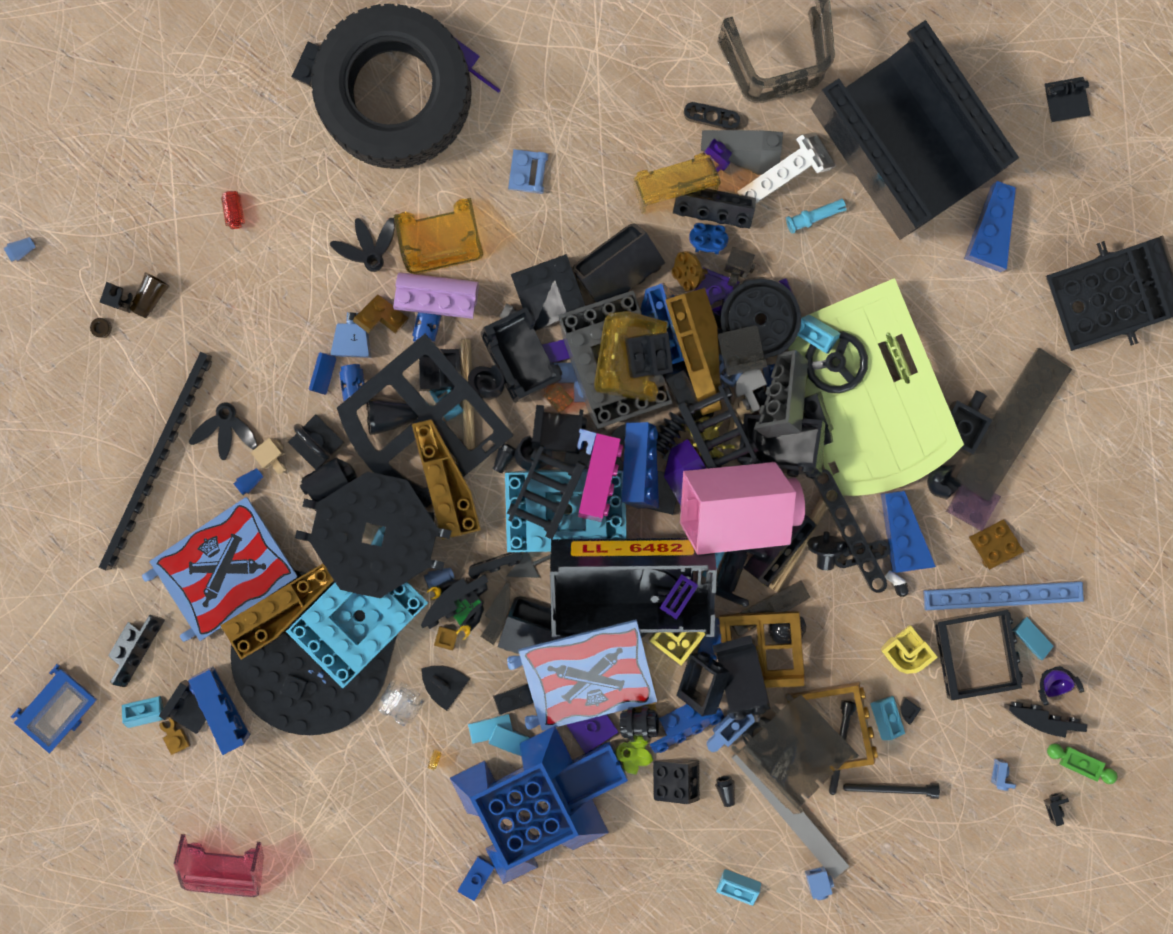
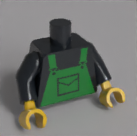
M460 579L447 580L436 587L428 589L427 593L433 591L435 594L430 600L437 599L445 590ZM488 587L479 592L476 589L469 593L470 597L462 602L458 599L456 600L459 608L456 609L457 614L453 617L461 626L456 634L460 631L465 632L463 640L470 635V632L481 620L484 612V601L480 596L488 590Z

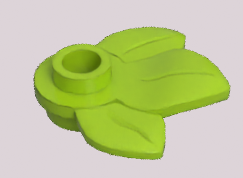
M637 736L636 742H623L616 748V756L622 762L623 769L627 773L636 775L639 766H647L653 761L652 755L645 749L648 741H644L643 736ZM628 749V755L624 756L623 752Z

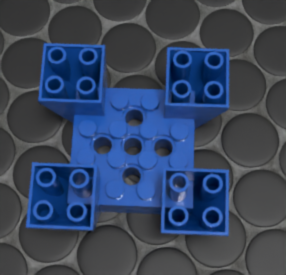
M556 726L521 742L520 749L523 768L495 781L485 760L450 777L467 814L480 817L493 845L485 849L503 884L538 868L535 856L560 844L575 850L609 833L593 799L570 809L555 779L559 773L573 762ZM512 792H518L521 798L515 799L512 796ZM539 802H546L548 804V807H540ZM527 810L530 813V816L524 817L521 814V811ZM503 819H509L512 825H505ZM535 828L540 834L534 835L530 832V829Z

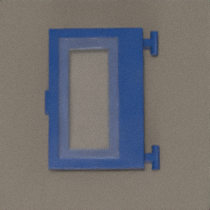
M56 664L49 672L51 675L53 673L56 675L24 712L21 713L22 709L18 708L11 716L12 719L17 717L14 724L49 754L70 730L75 731L82 723L80 719L97 701L91 693L63 669H59V664Z

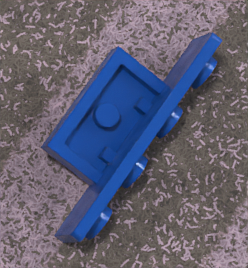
M685 704L659 718L667 736L649 745L655 754L665 752L669 749V746L684 742L688 736L701 733L709 725L720 723L725 716L721 709L718 708L716 714L702 717L689 705Z

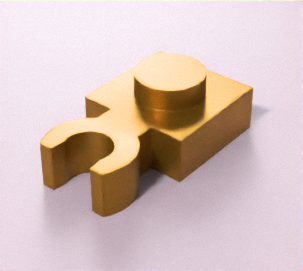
M170 718V727H167L164 722H161L159 726L162 731L167 733L163 740L170 754L173 755L189 747L190 743L183 728L177 730L176 721Z

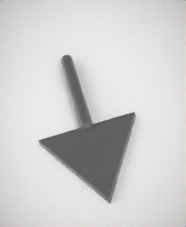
M526 552L522 559L519 560L520 563L515 565L506 577L539 578L534 566L549 560L551 554L532 562L528 552Z

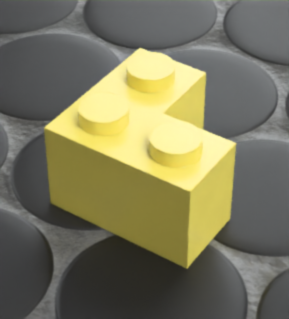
M673 632L653 633L649 641L678 664L682 665L706 634L705 632H679L675 635Z

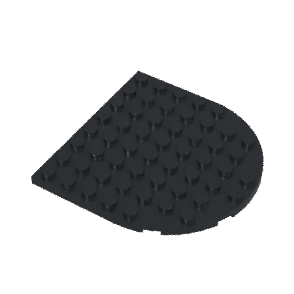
M295 570L298 575L296 579L306 574L305 572ZM335 581L272 642L242 660L231 644V669L241 697L260 719L279 730L310 736L331 733L342 729L357 720L370 708L385 683L398 634L342 688L286 632ZM357 610L355 612V619L363 621L365 613L362 610ZM321 671L324 672L323 678L317 676ZM288 674L307 681L299 701L280 694Z

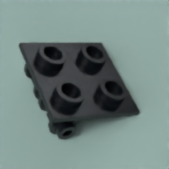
M1084 77L1044 84L1051 123L1090 116L1086 88H1089L1088 80L1085 81Z

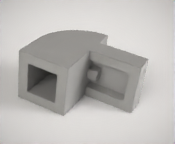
M759 366L744 372L734 386L735 397L738 398L743 395L745 398L742 400L746 410L750 409L751 413L760 409L753 390L767 384Z

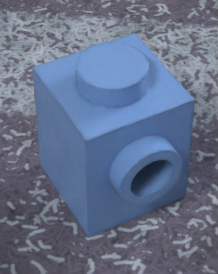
M824 866L805 871L808 887L813 899L824 900L828 898V895H832L831 888L834 887L831 875H827Z

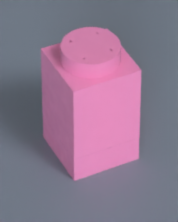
M776 462L683 471L680 524L697 555L791 545L792 527L800 526L804 520V494L800 482L796 478H786Z

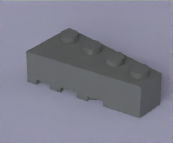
M797 350L778 354L771 375L773 380L770 387H767L766 390L767 399L765 405L761 406L759 412L761 417L754 427L755 430L766 438L802 431L808 360Z

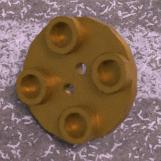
M683 251L677 254L671 272L673 278L677 279L685 291H691L698 288L701 281L706 279L704 275L708 273V270L706 268L702 269L700 261L691 251Z

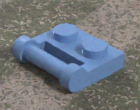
M513 149L508 189L543 194L544 187L542 185L545 163L548 161L549 154ZM532 159L538 160L535 185L533 186L529 185Z

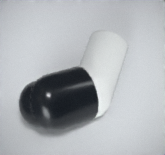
M890 570L885 578L893 583L898 596L905 597L909 592L906 580Z

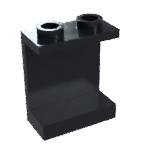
M536 405L532 449H535V447L539 449L541 445H544V450L579 454L578 441L581 434L579 431L580 429H586L587 417H583L584 410L580 409L578 416L544 412V405Z

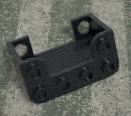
M744 414V428L750 440L756 442L759 451L756 452L757 458L752 459L750 453L739 457L737 460L742 465L776 462L781 471L787 473L786 475L790 477H798L800 474L806 475L807 478L818 479V476H822L825 422L823 420L803 419L801 432L766 438L754 429L761 415ZM742 436L739 449L746 446Z

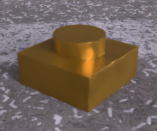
M439 626L434 646L453 651L458 636L456 634L457 630Z

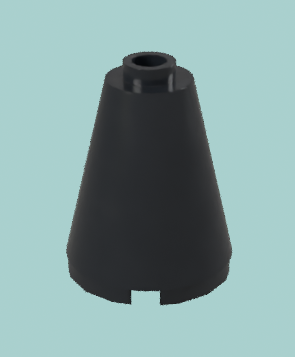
M374 396L366 403V410L368 412L367 425L370 435L410 425L418 418V415L406 401Z

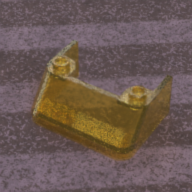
M705 153L695 155L694 159L654 171H639L633 179V187L641 214L646 213V208L649 205L712 187V190H718L721 184L711 156Z

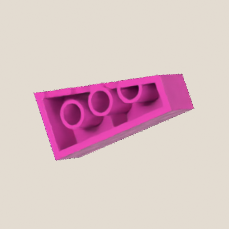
M596 434L578 517L602 522L603 515L608 516L610 504H606L607 497L612 496L614 489L611 479L612 476H617L619 465L615 464L616 457H621L623 449L619 438Z

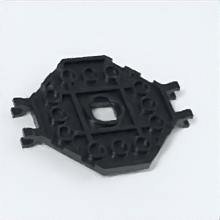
M367 471L319 502L304 498L302 507L317 511L312 532L307 533L296 530L295 538L311 543L340 590L381 599L428 568L443 571L445 562L431 560L436 536L450 539L452 531L437 528L407 480ZM366 523L386 527L382 547L362 543Z

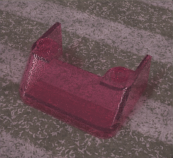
M181 834L173 864L182 889L192 892L242 897L259 896L264 861L261 842H257L256 849L251 848L245 851L244 856L206 853L201 844L195 842L188 844L186 835Z

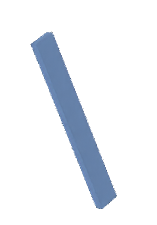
M1081 581L923 590L924 610L1084 602L1083 582Z

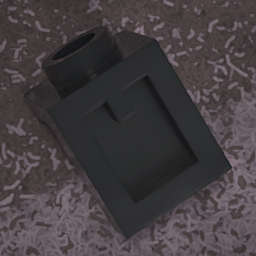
M1061 793L1051 794L1048 799L1044 800L1050 822L1055 826L1064 825L1063 818L1065 815L1062 807L1059 805L1069 802L1068 797Z

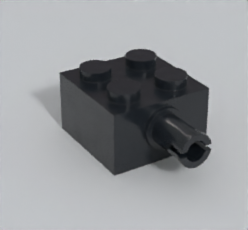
M977 390L968 405L957 400L953 401L949 407L964 443L959 451L967 455H974L992 422V419L979 412L987 395Z

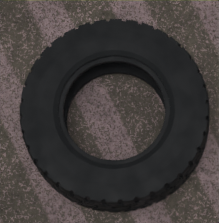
M373 5L371 8L365 7L358 10L356 14L353 12L345 20L342 19L335 25V29H331L326 36L327 39H324L320 45V51L316 54L314 60L316 63L313 64L312 70L313 101L327 131L353 157L364 161V163L373 166L377 165V167L409 168L437 157V154L446 150L448 145H451L457 138V134L461 132L471 104L470 74L465 57L456 39L436 18L433 19V16L424 11L422 13L421 10L414 7L408 8L407 5ZM399 51L411 54L420 59L432 74L431 94L424 108L410 120L399 124L377 123L361 114L357 110L354 100V85L362 67L373 57L385 52Z

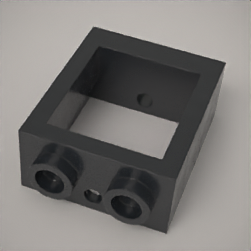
M706 652L690 654L676 696L701 716L714 715L717 713L731 672L724 668L722 663L712 659L710 654ZM703 667L714 675L706 697L696 690Z

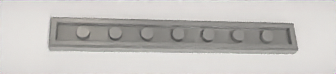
M745 745L732 756V759L834 879L849 867L780 783L767 776L769 770L752 750Z

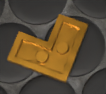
M377 294L354 317L353 322L368 334L379 322L396 334L407 323L409 318L401 311L394 310L393 305Z

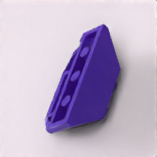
M688 439L671 448L664 473V478L680 506L683 471L706 469L700 456Z

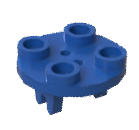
M696 223L689 234L690 243L695 247V252L697 253L700 250L715 252V255H719V251L727 247L729 240L725 227L722 225L714 226Z

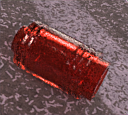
M238 191L222 193L221 202L225 226H229L230 229L241 228L245 224L241 195L238 194Z

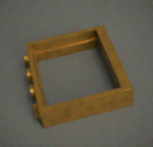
M860 682L791 693L787 696L803 775L875 764V758H878L877 747L872 744L871 739L874 738L873 727L868 725L867 719H870V712L868 706H864L863 699H866L864 687H860ZM853 692L867 757L812 766L799 701Z

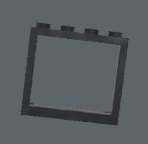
M1001 608L933 620L948 699L953 701L1022 689L1023 674L1019 671L1018 667L1020 656L1018 651L1015 650L1017 638L1015 632H1012L1011 624H1013V618H1011L1009 610ZM999 616L1010 681L958 690L946 625Z

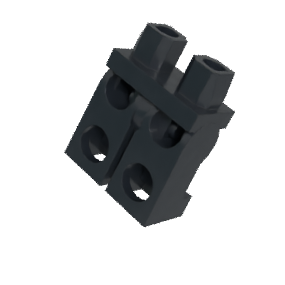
M818 392L805 397L803 419H816L825 422L824 445L833 442L831 431L834 428L823 403L822 393Z

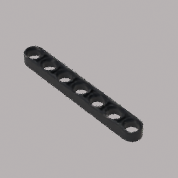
M823 469V472L828 476L827 482L821 484L817 479H813L869 589L873 592L881 593L887 588V580L832 474L828 470ZM829 490H834L837 493L836 500L829 501L826 494ZM840 507L846 510V516L843 519L836 517V510ZM848 525H852L855 528V534L851 537L845 534V528ZM857 543L864 545V552L861 554H856L854 551V546ZM870 560L873 562L874 567L871 571L866 572L863 569V564L865 561ZM876 578H880L883 582L880 589H874L872 586V582Z

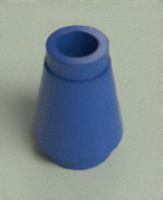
M255 468L236 478L237 481L233 484L244 496L246 493L249 494L264 476Z

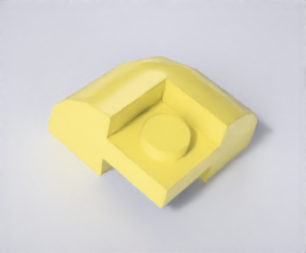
M908 625L895 637H891L881 648L882 653L898 671L906 674L917 673L938 658L911 625Z

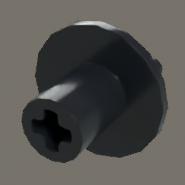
M825 531L824 535L810 538L807 542L808 549L812 553L817 554V568L825 571L834 569L835 556L842 555L847 550L846 542L838 537L829 536L830 533L828 531Z

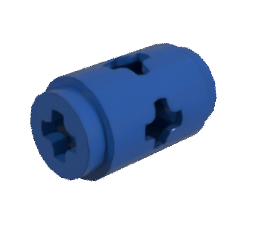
M418 312L412 336H414L413 341L415 342L426 333L435 342L442 315Z
M360 364L341 366L339 375L343 401H345L361 387L359 384L362 383L364 385L365 381Z

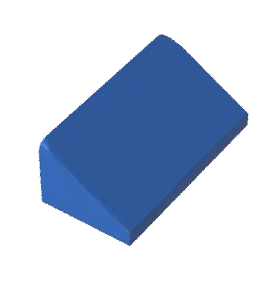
M322 352L318 354L309 386L310 391L324 395L327 394L336 357Z

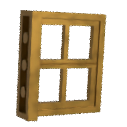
M800 611L726 614L719 616L721 643L732 640L731 626L757 625L758 645H756V648L759 650V661L766 688L804 686L805 673ZM790 623L792 643L766 645L764 624ZM792 648L794 669H767L766 649Z

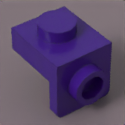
M714 138L704 153L718 163L713 171L717 174L720 170L724 171L731 163L729 158L732 152L722 142H718Z

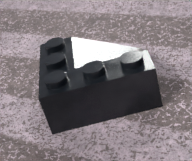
M567 254L511 274L522 308L527 307L528 311H532L535 316L536 322H534L533 327L535 331L559 323L558 315L585 306Z

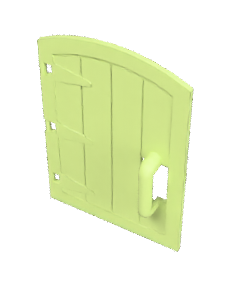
M895 278L809 314L836 331H845L856 336L864 345L868 355V370L863 380L854 389L847 392H825L817 388L810 381L808 375L806 378L805 397L818 392L822 393L823 403L834 428L831 431L833 442L824 445L823 465L832 474L843 496L869 495L905 486L940 467L964 445L932 369L931 361L927 357ZM903 334L918 370L916 374H911L896 336ZM797 336L788 349L789 351L797 350L805 357L810 343ZM841 339L836 341L828 354L817 348L813 355V362L826 360L830 353L836 352ZM885 341L900 377L899 381L893 382L878 344ZM848 342L843 354L846 358L845 367L855 377L860 368V356L857 349L851 342ZM837 358L833 359V365L838 366L840 360ZM828 368L814 370L817 377L829 385L840 386L848 383L839 372H832ZM835 461L839 472L833 475L829 463Z

